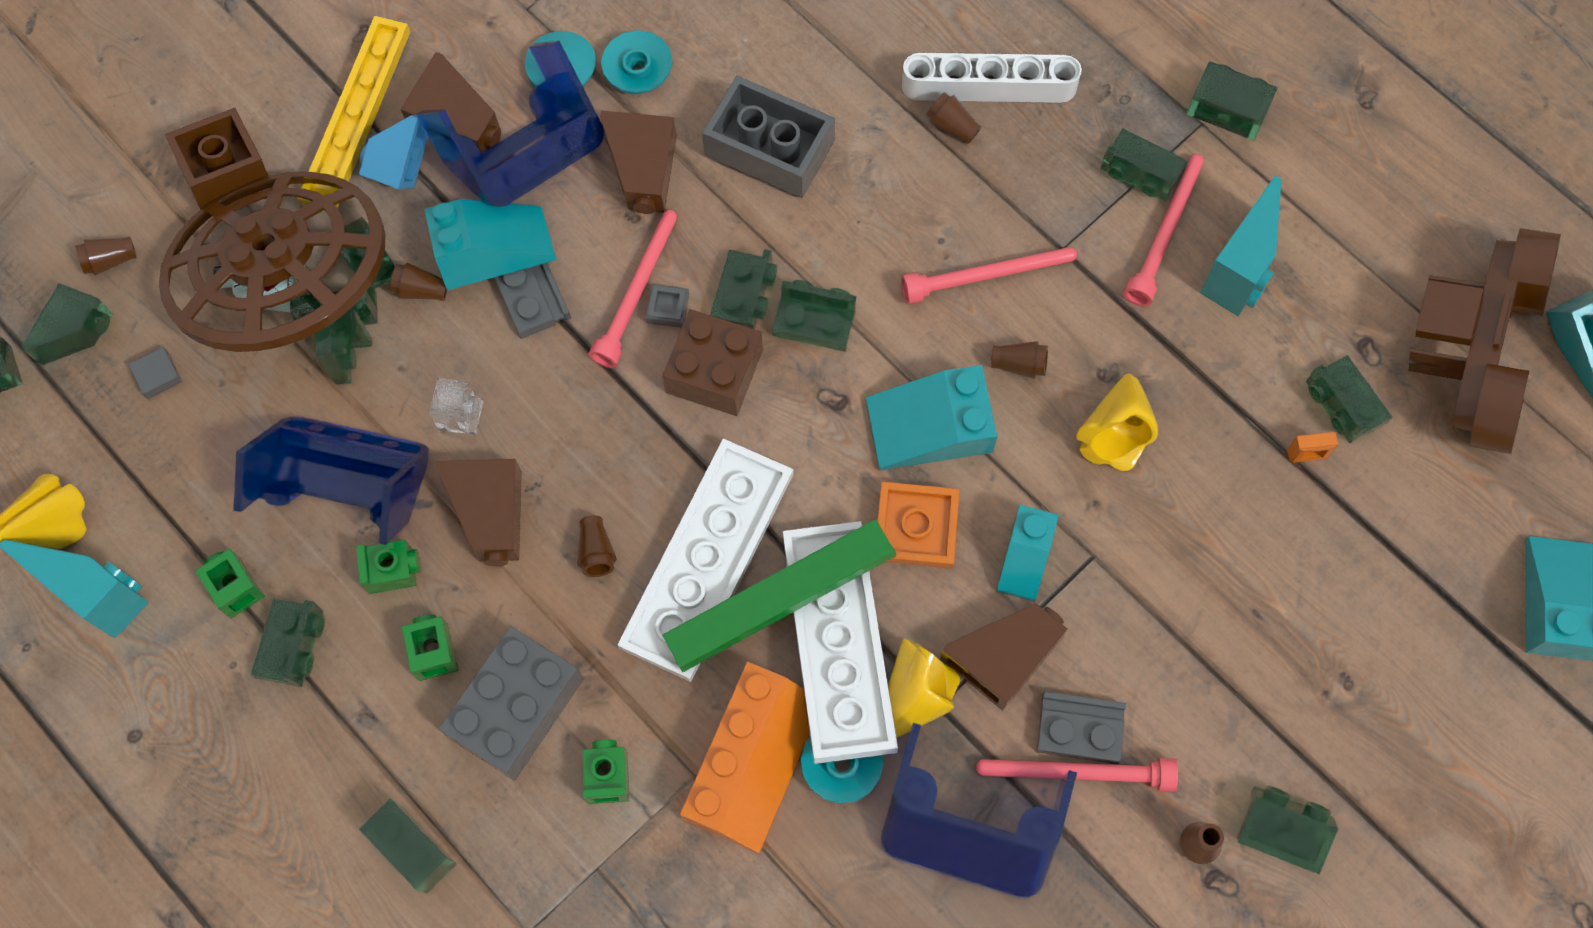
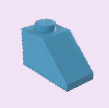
M411 115L369 138L360 154V163L362 165L359 175L396 189L414 188L433 118L427 115Z

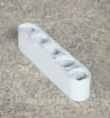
M915 53L908 56L904 61L902 91L908 98L917 101H936L945 92L950 97L955 95L959 101L1062 103L1071 100L1075 96L1082 69L1078 60L1068 55ZM919 75L923 76L924 78H915L913 76ZM949 76H957L959 79H953ZM990 76L996 79H987L986 77ZM1021 77H1028V78H1031L1032 80H1025V79H1023V78H1021Z

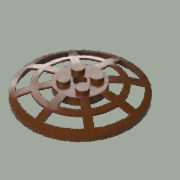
M286 172L256 179L217 197L205 205L176 234L166 251L160 269L159 289L162 303L171 320L185 335L200 344L214 349L233 352L262 351L303 340L323 330L342 317L362 298L372 285L381 268L385 253L386 234L381 216L372 200L359 187L336 176L316 172ZM312 183L328 185L340 190L323 196L307 189L288 187L290 184ZM286 196L312 201L295 212L280 208L283 197ZM356 197L366 212L369 223V235L345 233L343 217L335 205ZM266 199L263 210L253 212L245 217L235 212L248 204ZM324 210L331 220L332 232H311L305 221ZM210 219L195 238L191 249L180 253L196 230ZM221 221L230 226L221 241L203 245L209 234ZM268 245L265 250L259 251L263 246ZM313 246H329L322 260L312 271L304 266L312 254ZM343 247L366 249L365 256L357 271L336 295L321 282L336 264ZM219 256L222 267L205 283L200 274L199 260ZM187 264L189 279L197 293L181 311L170 293V278L173 269ZM291 276L297 281L281 291L263 296L264 287L280 283ZM230 278L240 285L247 286L246 298L227 296L217 291ZM307 291L322 304L313 312L292 322L262 330V309L287 303ZM208 301L212 305L223 309L245 311V332L215 330L198 324L193 319Z

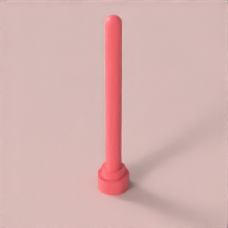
M1193 154L1190 157L1140 273H1136L1127 282L1123 296L1135 305L1149 306L1155 297L1157 287L1154 277L1203 166L1204 159L1200 154Z
M666 210L663 213L606 335H601L600 339L594 341L588 355L597 364L607 368H615L622 355L620 339L677 220L675 211Z
M1067 247L926 277L925 274L919 275L918 272L901 275L904 299L907 304L922 302L924 297L930 296V292L1072 262L1077 258V251L1073 247Z
M1158 758L1157 762H1150L1149 766L982 759L976 763L975 767L977 773L981 776L1149 783L1150 787H1157L1159 792H1176L1178 785L1177 760L1174 758Z

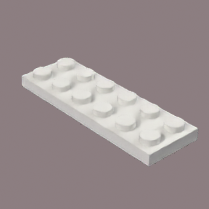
M722 439L617 645L620 650L689 682L692 681L700 663L682 673L662 634L734 596L794 475L792 468L726 439Z
M861 521L783 531L787 567L862 526ZM868 571L793 612L814 764L894 754L898 750L870 573Z

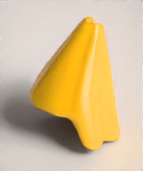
M1125 374L1078 429L1076 438L1078 441L1083 442L1080 446V452L1091 463L1097 465L1109 464L1120 471H1128L1136 465L1145 447L1153 443L1157 438L1158 424L1139 380L1132 374Z
M40 475L25 492L0 513V543L3 540L59 550L77 542L85 535L87 530L82 518V511L85 508L82 494L73 484L61 487L59 477L56 475Z
M903 638L888 682L896 738L949 713L954 708L952 699L960 683V677L955 670L941 662L927 649L908 638Z

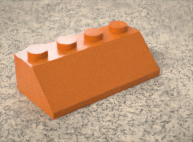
M747 661L680 813L683 822L760 854L800 760L804 745L810 736L805 693L802 687L782 675Z

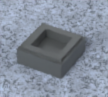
M652 284L645 316L646 323L682 328L688 305L689 289Z
M164 347L128 364L142 394L147 399L183 382L168 351Z

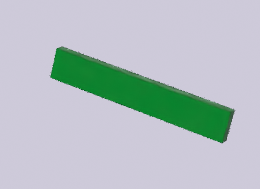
M876 519L662 635L683 673L896 557L895 550Z

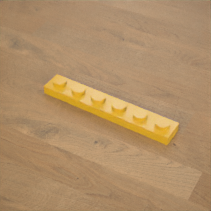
M374 16L309 172L329 174L349 182L411 31L407 23ZM305 183L301 188L317 192L323 196L340 190L328 185ZM297 198L301 206L312 202L303 198Z

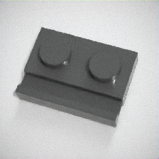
M548 263L494 277L521 339L555 326V322L571 319L569 310Z
M1044 691L1036 753L1119 764L1122 755L1126 703Z

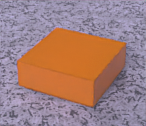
M1336 432L1296 436L1287 448L1289 462L1296 463L1327 459L1338 446Z

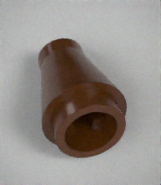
M945 92L937 98L926 114L932 119L931 124L964 140L967 144L975 138L982 128L955 95L950 97Z
M131 237L84 239V244L75 245L84 274L94 272L96 276L128 260L137 258Z
M407 262L405 265L396 264L392 274L390 293L398 294L399 299L444 301L447 288L443 278Z
M1039 341L1004 346L993 345L991 368L1006 370L1033 379L1036 378V375L1045 376L1048 361V345H1039Z
M596 515L586 516L579 521L580 538L577 565L582 568L583 574L588 577L605 576L614 570V563L617 557L604 528L602 517Z
M1205 822L1189 824L1183 830L1180 837L1182 852L1189 860L1197 864H1208L1217 859L1224 842V834L1221 828L1215 824ZM1203 833L1205 837L1210 838L1211 845H1208L1204 842Z

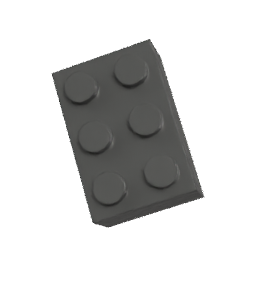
M736 75L702 132L705 156L803 198L835 141V118Z
M510 626L444 720L439 730L447 738L515 781L584 678L578 668Z

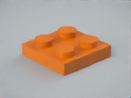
M881 482L878 524L896 553V557L886 562L953 569L960 489Z

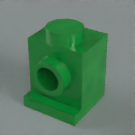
M406 540L365 546L364 544L356 546L359 581L369 594L417 586L415 573L421 572L420 556L418 550L412 549ZM394 560L391 566L383 567V561Z
M231 549L211 555L205 560L203 566L195 570L217 608L231 619L266 597L241 558ZM237 578L236 580L228 584V582L231 579Z
M434 614L422 615L414 618L412 624L401 626L410 672L419 681L459 671L454 656L448 623L442 616L436 617ZM431 642L438 643L437 650L426 652L428 644Z
M597 740L592 742V749H583V799L588 804L629 802L628 752L625 747H617L616 740ZM602 762H609L611 764V771L605 776L598 775V765Z

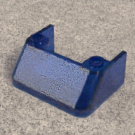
M559 40L534 43L529 46L545 78L543 82L532 89L529 96V105L536 120L482 154L470 138L459 136L445 109L422 110L416 114L446 168L489 206L503 207L509 205L598 148L603 141V125Z
M304 417L283 418L236 451L233 511L242 512L258 498L266 500L270 505L283 506L289 504L290 501L296 499L301 494L370 509V520L380 528L379 544L387 545L410 521L428 465L429 448L419 442Z
M913 723L880 840L884 852L894 860L1018 899L1033 897L1041 890L1059 843L1077 772L1069 770L1061 779L1053 809L1042 806L1028 809L1020 818L1016 834L933 808L937 796L935 779L927 771L910 766L921 725Z

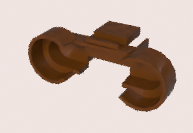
M1520 228L1516 241L1496 240L1485 284L1429 275L1415 337L1470 346L1468 357L1464 358L1411 348L1408 371L1462 380L1452 427L1471 432L1470 447L1507 454L1512 453L1529 371L1499 366L1498 364L1512 312L1516 311L1541 316L1544 314L1561 238L1559 233Z

